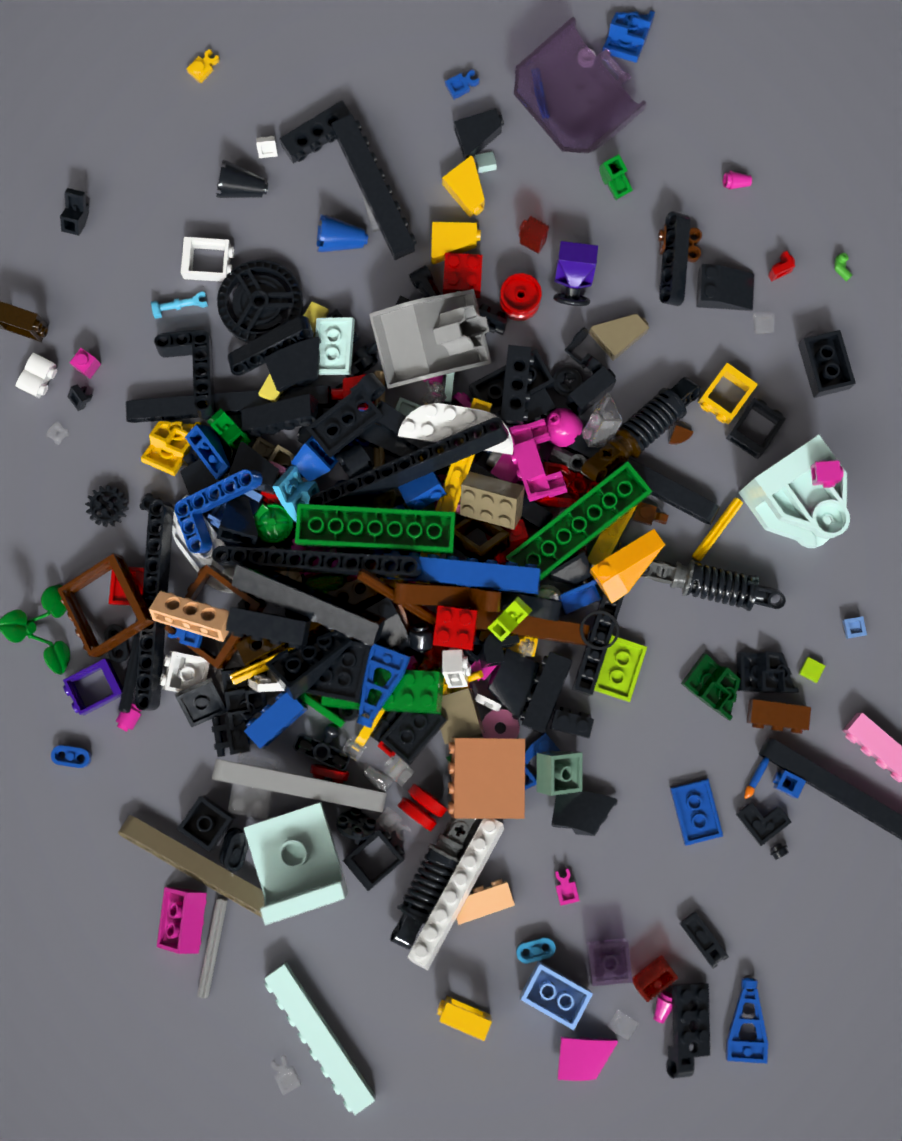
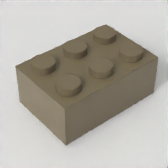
M469 472L461 484L460 515L514 530L522 517L525 486Z

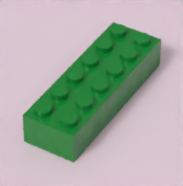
M376 668L374 683L377 686L386 685L391 678V672L386 669ZM406 670L403 678L380 711L441 714L443 674L438 671ZM374 688L370 689L367 699L368 703L376 705L382 695L381 691ZM322 697L321 705L327 708L360 709L359 703Z

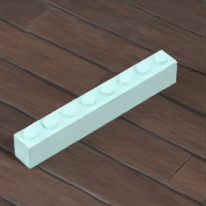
M287 962L264 978L266 981L264 983L265 987L270 993L273 992L275 994L277 1005L281 1010L285 1009L288 1014L287 1019L293 1027H297L299 1038L304 1044L307 1042L311 1048L309 1052L315 1061L319 1060L321 1063V1071L326 1078L330 1077L332 1080L334 1091L338 1095L341 1094L345 1101L343 1103L349 1112L352 1111L354 1115L358 1114L375 1101L376 1095Z

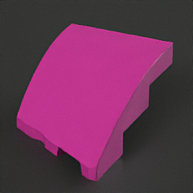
M561 1037L557 1079L568 1081L596 1080L616 1047L618 1040Z

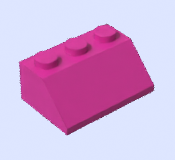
M164 888L157 939L158 948L178 954H199L207 893L190 889Z

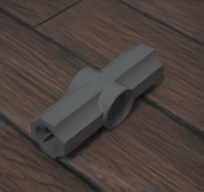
M554 445L548 459L549 462L563 464L569 470L580 473L583 477L592 480L582 472V467L575 468L572 464L573 461L577 460L583 466L588 459H585L583 455L571 453Z

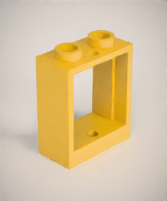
M726 363L698 403L704 411L712 412L716 415L717 420L729 424L758 384L729 363ZM723 376L746 392L731 413L708 398Z
M449 996L446 997L445 1001L441 1000L437 1009L439 1022L485 1041L492 1023L491 1014Z

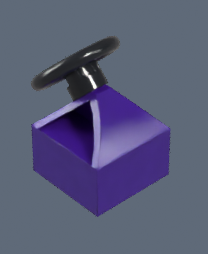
M560 242L555 282L566 286L565 293L555 294L553 296L554 301L572 306H587L590 304V299L581 296L580 292L581 288L592 286L597 264L598 245Z

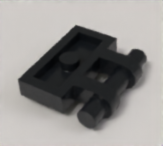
M225 716L226 724L223 725L220 723V717L212 719L213 726L211 729L212 733L214 732L216 743L214 744V749L217 750L218 757L225 756L224 748H229L230 755L251 752L249 737L244 732L247 729L246 720L236 726L234 730H230L228 716ZM227 730L228 742H223L222 731Z

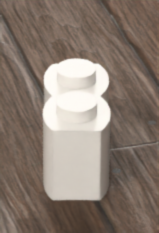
M32 353L25 369L17 380L16 387L37 398L44 396L48 390L47 384L49 380L53 379L57 373V365Z

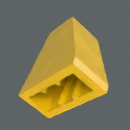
M470 156L442 177V185L465 213L472 217L474 214L477 216L484 210L485 199L474 158Z
M432 222V264L445 261V253L462 254L476 248L481 234V229H477V223Z

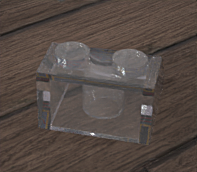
M606 393L596 405L586 427L583 429L582 435L588 447H604L610 439L614 438L623 421L610 393Z

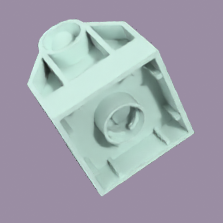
M820 435L755 477L739 492L765 530L796 540L800 545L807 548H817L828 539L843 534L850 523V514L847 510V472L844 468L843 478L835 484V487L823 488V485L812 486L810 467L815 462L838 461Z

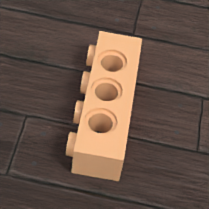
M162 591L158 593L149 608L152 620L222 642H224L229 631H226L229 611L223 608H215L207 603L195 602L190 598H182L173 593Z

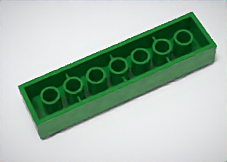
M627 461L507 555L505 560L517 563V566L525 567V564L537 565V568L541 569V581L551 571L558 568L652 493V490Z
M297 504L295 544L311 547L453 554L456 515L455 512Z

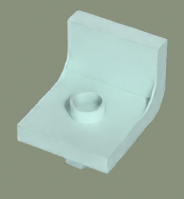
M322 802L244 827L264 896V906L260 910L265 925L346 898L348 895L347 884Z

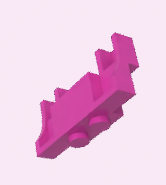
M541 419L529 424L508 428L513 441V455H511L514 464H518L517 477L519 482L523 481L529 501L531 502L546 496L551 498L568 492L561 471L546 476L537 444L551 440L545 420Z

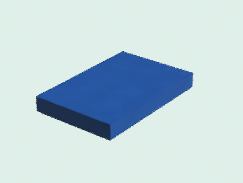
M709 779L670 788L685 846L723 837Z

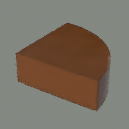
M676 425L668 444L677 445L684 443L692 436L693 431Z

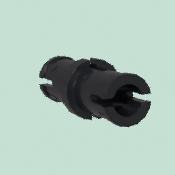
M388 711L383 718L381 717L380 723L370 736L380 743L381 737L402 712Z

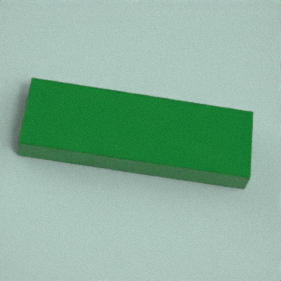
M303 693L298 697L340 728L345 725V720L325 706H322L321 703L307 693Z

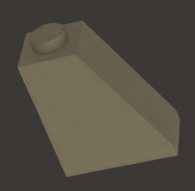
M634 314L594 325L590 328L589 334L614 361L643 337L649 327L644 317Z

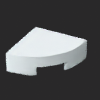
M477 694L475 698L476 702L495 711H499L502 706L480 694Z

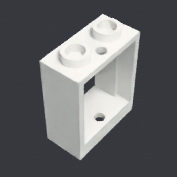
M184 237L181 264L183 278L222 282L227 277V274L233 270L230 259L234 257V247L231 246L229 240ZM194 248L224 250L223 273L192 271Z

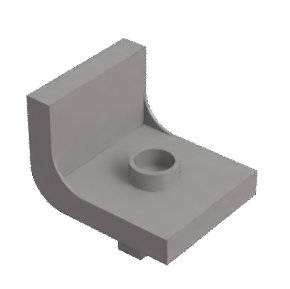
M474 289L417 299L369 314L388 389L491 364L485 333L489 332L486 317L480 316Z

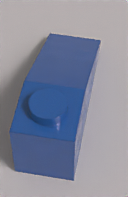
M196 424L185 436V439L215 479L218 480L230 468L222 443L210 426Z

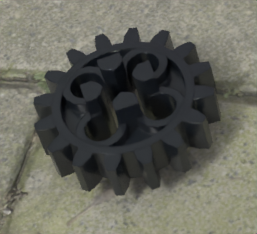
M107 485L105 490L102 486H99V492L92 490L94 496L88 495L91 501L85 503L86 506L90 507V509L86 510V513L92 514L90 520H96L95 524L100 525L102 523L104 527H107L108 523H110L114 527L115 521L121 523L120 517L127 516L123 512L124 510H129L124 505L128 500L123 498L125 494L119 492V489L116 487L112 490L111 486ZM103 496V500L109 504L108 506L116 511L114 516H111V512L105 509V505L98 501L99 497ZM117 497V502L113 503L112 499ZM98 510H101V515H97Z

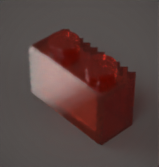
M529 216L528 220H523L519 228L521 230L518 235L520 237V244L539 254L547 241L549 225Z
M663 955L659 956L631 978L635 988L646 1002L653 1000V997L659 995V992H662L666 987L672 985V982L678 980L677 974Z

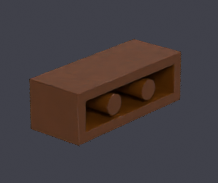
M751 699L748 704L747 723L752 724L753 728L764 729L765 725L771 726V730L783 731V728L791 729V733L802 734L803 731L809 730L811 707Z

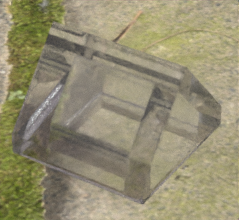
M350 737L342 751L348 753L352 759L358 762L367 747L355 742V739Z

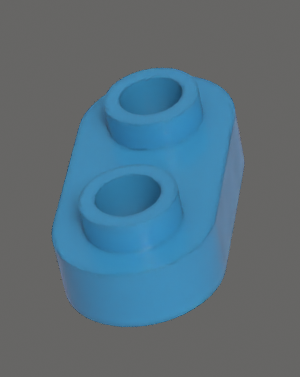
M542 937L519 944L516 949V955L522 963H531L550 958L555 953L556 947L550 938ZM543 944H548V945H549L548 950H546V951L542 950V949H541L542 945H543ZM524 949L530 950L527 956L522 954Z

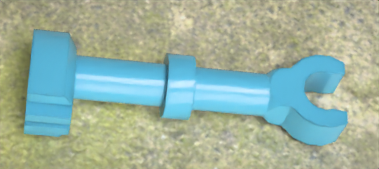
M199 292L192 298L183 300L177 298L172 302L161 304L157 300L151 301L154 318H162L161 311L181 310V307L192 305L202 308L207 307V301H199L200 298L206 297L205 292Z

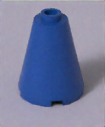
M320 215L319 220H322V225H318L317 252L359 249L367 245L368 233H365V229L328 215Z

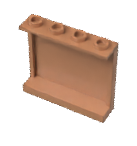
M452 738V742H449V754H452V762L448 764V772L451 774V782H448V793L451 794V802H448V814H451V817L454 819H525V739Z

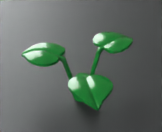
M60 584L49 586L43 592L41 603L43 608L47 610L45 614L27 620V615L22 610H12L0 618V632L10 642L19 643L28 636L29 639H35L48 644L50 647L44 650V660L47 666L58 675H62L65 672L70 661L69 647L63 641H56L53 644L49 640L33 635V633L36 631L34 621L47 617L50 614L55 618H60L65 614L67 609L60 601L62 598L57 590L62 587Z

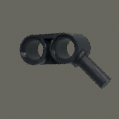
M376 341L370 348L365 345L354 353L355 358L352 357L351 375H345L347 378L359 376L377 364L378 359L375 357L378 350Z

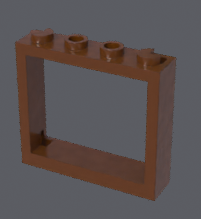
M111 554L57 589L62 598L60 601L65 605L68 611L67 615L76 627L75 632L81 638L84 644L83 648L87 650L89 656L100 657L155 622L152 620L150 610L121 555ZM113 569L138 621L99 645L74 593Z
M205 565L199 570L197 579L189 585L188 593L184 597L195 601L210 576H212L251 604L250 610L263 612L267 604L257 599L254 595L248 592H241L238 588L231 586L232 579L213 565ZM166 624L164 629L169 633L175 634L176 628ZM231 634L217 657L201 646L200 648L186 646L217 669H225L237 651L235 644L239 643L244 637H237Z

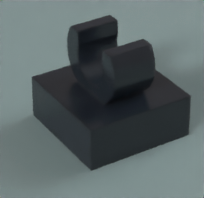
M78 384L70 388L67 397L77 411L85 408L87 402L91 401L93 395L86 396L84 393L87 387L83 386L80 388Z

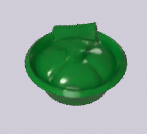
M262 503L253 515L258 538L264 542H281L290 535L293 529V519L281 504L270 503L265 505Z

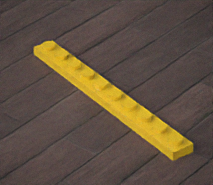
M473 398L470 408L490 412L492 404ZM475 454L450 465L443 486L447 494L438 500L435 511L456 512L461 498V484L470 471ZM420 553V557H428V554L441 556V553ZM416 582V583H421V584H431V583Z

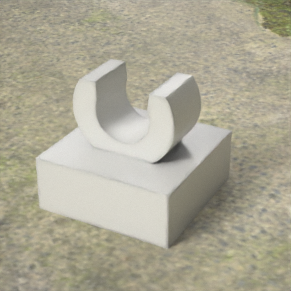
M275 136L256 138L259 158L278 156Z

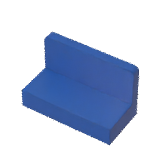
M596 580L559 596V601H562L561 606L565 615L601 600L595 586L597 584Z

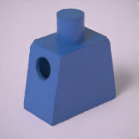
M311 436L291 461V464L297 466L301 478L304 477L307 481H312L329 472L338 460L334 456L329 458L314 437Z

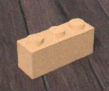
M502 879L491 882L492 886L484 888L482 885L473 888V892L469 893L456 917L458 925L515 906L507 881L503 882Z

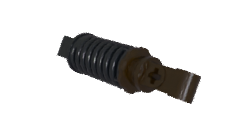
M687 377L682 378L671 389L662 388L652 400H649L647 404L628 418L620 427L614 429V438L610 439L604 447L583 464L582 472L596 483H600L622 462H626L629 456L639 457V454L649 447L655 439L664 434L665 430H668L670 426H673L678 420L686 416V406L699 397L702 388Z

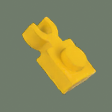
M211 49L205 52L203 59L198 56L186 68L187 72L200 83L213 72L211 65H216L219 62L218 55L212 59L209 58L213 54Z

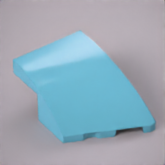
M290 466L272 486L282 506L295 522L297 518V504H309L310 498L320 492L316 481L303 482L297 466Z

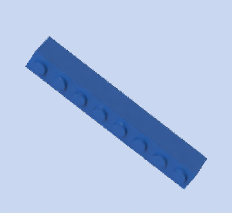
M394 550L384 553V555L412 557L422 567L420 576L415 579L383 577L384 579L539 594L541 569L537 568V565L525 564V567H520L514 562H506L505 565H500L498 561L486 560V563H480L478 559L474 558L460 561L459 557L454 556L440 559L439 555L428 554V557H420V553L409 552L408 555H401L400 551ZM391 563L388 566V570H393L396 563ZM415 564L409 565L407 572L413 571Z

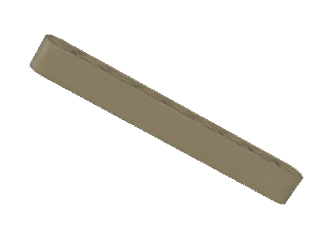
M131 815L127 817L118 831L121 837L263 918L260 908L264 906V896L261 889Z

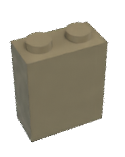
M472 688L442 696L441 715L448 720L441 728L444 743L449 744V742H452V738H481L480 734L485 733Z

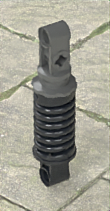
M653 560L648 570L641 575V577L657 582L669 583L670 588H681L683 596L690 595L691 593L693 597H698L700 593L701 599H705L707 596L709 601L714 599L717 603L722 598V604H727L729 601L730 606L742 607L746 611H751L754 604L780 609L786 602V598L780 590L759 585V576L757 575L746 576L744 573L739 574L730 570L724 571L723 568L717 569L709 565L702 566L701 563L694 562L693 560L688 565H681V562L677 561L674 565L665 561ZM773 595H780V600L777 603H771Z
M451 817L444 833L439 834L438 843L436 845H428V853L424 855V858L428 861H421V865L425 869L418 867L417 871L421 875H414V879L418 880V882L411 881L410 885L414 889L411 887L407 889V892L412 896L404 895L403 903L397 906L403 914L391 934V942L408 950L413 946L422 924H426L461 860L458 855L460 850H463V842L476 819H454ZM455 827H460V831H455Z

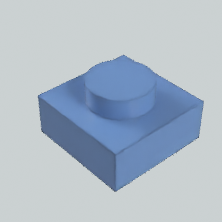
M863 616L842 620L846 639L867 635Z

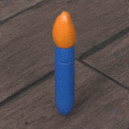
M764 757L760 762L749 785L745 789L744 799H748L754 794V788L766 770L769 758Z

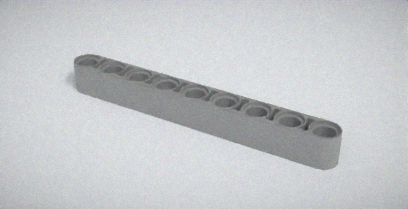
M216 759L212 779L377 812H383L387 796L386 792Z

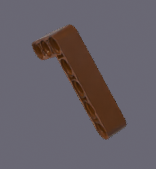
M395 582L393 602L414 605L470 607L483 611L500 612L502 592L452 585Z

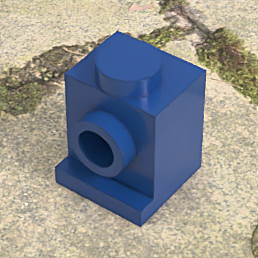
M781 770L780 773L776 772L772 782L775 783L773 788L792 798L798 799L806 780L786 770ZM786 779L789 781V785L787 787L783 785L784 780Z

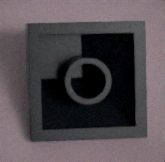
M585 553L579 554L551 571L548 575L549 580L572 586H578L579 584L582 586L591 582V566Z

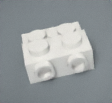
M170 651L169 655L166 654L164 658V666H167L166 672L160 677V685L163 686L162 690L180 692L205 681L210 663L199 656Z
M267 670V677L265 674H258L248 679V686L257 692L285 691L270 670Z

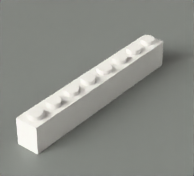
M495 819L482 820L408 955L409 960L426 970L429 969L503 833V823Z

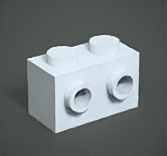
M450 648L442 651V673L448 688L468 687V676H471V666L468 664V657L464 656L462 649Z

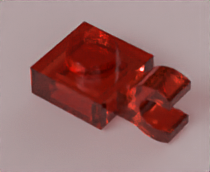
M433 646L425 653L428 659L418 669L420 671H427L433 665L438 669L442 666V651L448 649L446 647Z

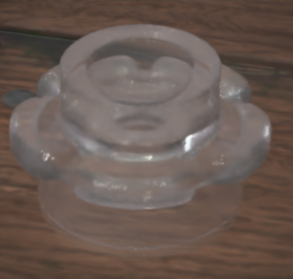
M530 639L521 641L519 652L522 653V657L532 656L535 643L530 641Z

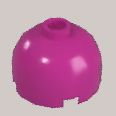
M557 408L551 411L545 418L551 438L549 441L558 447H567L573 444L577 435L580 436L582 433V421L570 409Z

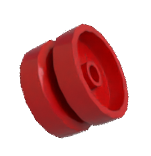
M517 273L508 277L503 282L500 290L499 300L502 311L507 313L508 318L516 321H525L533 317L538 311L541 302V286L534 277L525 273Z
M414 783L408 790V793L416 801L413 802L407 797H403L397 806L420 825L432 831L437 822L429 813L432 812L437 817H442L448 809L434 795Z

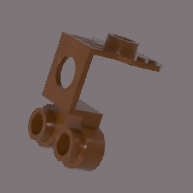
M664 224L663 229L659 230V255H663L665 250L666 224ZM691 228L690 236L694 235L696 240H692L689 237L688 261L696 262L701 256V250L694 245L700 242L702 232L698 228ZM689 254H695V258H691Z

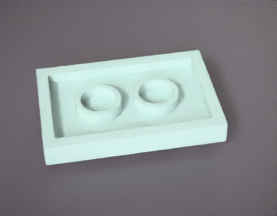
M353 317L316 318L315 337L321 338V343H319V375H351L355 323Z

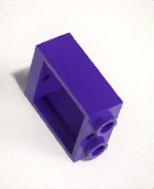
M106 658L63 680L65 684L63 689L68 696H71L73 703H71L72 707L80 715H86L121 697L123 686L110 660ZM102 669L113 694L86 707L74 683Z

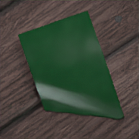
M703 653L681 684L718 714L731 721L733 716L731 714L733 703L736 702V692L739 688L740 678L728 667L719 666L711 657Z

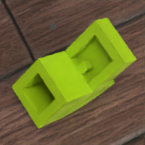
M517 597L493 621L488 629L502 642L532 612V609L522 599Z

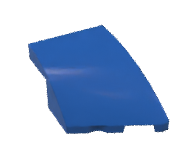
M650 11L649 14L638 15V12H616L611 21L609 35L603 46L602 53L637 63L651 28L655 12Z

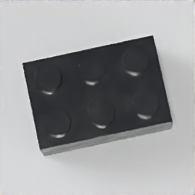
M841 330L804 338L798 346L813 398L849 390L856 384Z

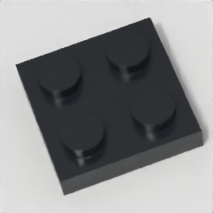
M212 678L175 693V697L191 728L227 712L226 706Z

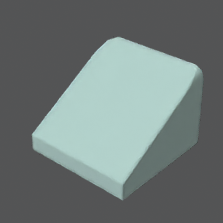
M493 152L475 155L478 173L497 169Z

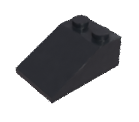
M701 265L698 271L697 307L753 310V273L722 265Z
M384 597L364 608L386 618L380 640L375 643L376 645L400 654L411 649L409 646V635L389 598Z

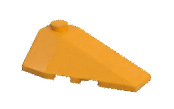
M655 529L590 569L591 575L611 604L631 590L665 546V543Z

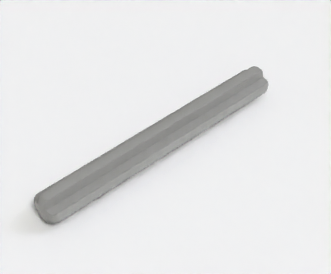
M218 898L215 904L197 996L200 998H207L209 996L228 902L224 898Z

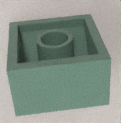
M547 751L537 753V792L550 796L582 792V752Z

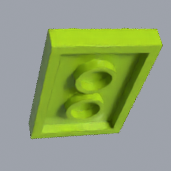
M611 636L609 644L614 640L615 636ZM618 637L617 641L607 648L594 691L630 702L647 647Z

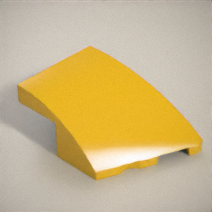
M159 421L149 434L151 444L141 456V461L175 476L184 463L182 458L189 454L192 448L185 439V436L196 424L201 425V423L183 424L178 421L172 423Z

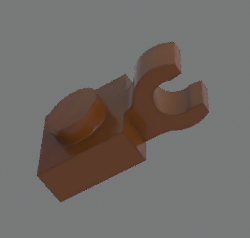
M640 502L637 505L633 521L649 526L652 525L653 521L666 524L669 515L657 513L656 506Z

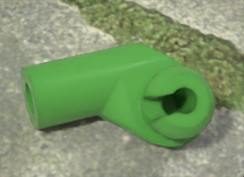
M840 253L835 258L834 269L845 281H848L853 275L846 269V261L849 257L846 253Z

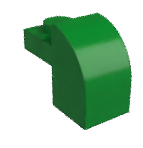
M619 154L600 165L602 180L605 185H608L615 200L633 191L625 176L628 170Z
M222 409L207 421L236 452L240 441L246 444L251 442L246 434Z

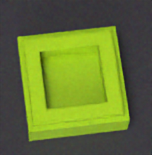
M807 657L799 675L817 683L825 665Z

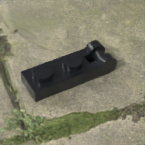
M695 911L679 923L712 969L717 967V963L722 959L726 960L729 957ZM715 949L717 954L712 957L709 953Z

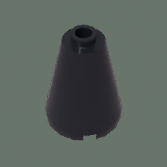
M222 160V164L225 167H221L218 190L221 191V194L217 193V198H262L263 194H267L268 183H265V178L227 160Z

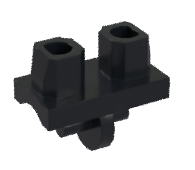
M482 304L478 309L480 316L487 319L489 332L503 335L507 324V313L498 311L494 315L490 313L491 308L488 305Z

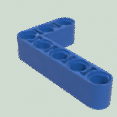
M241 470L179 500L175 504V514L190 552L208 553L212 549V541L202 514L259 487L262 483L260 472L256 470Z

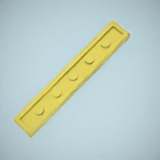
M314 302L310 303L303 315L309 318L314 333L312 338L315 337L316 318H326L329 312L328 308ZM269 374L258 394L260 397L271 402H277L282 392L276 390L272 377Z

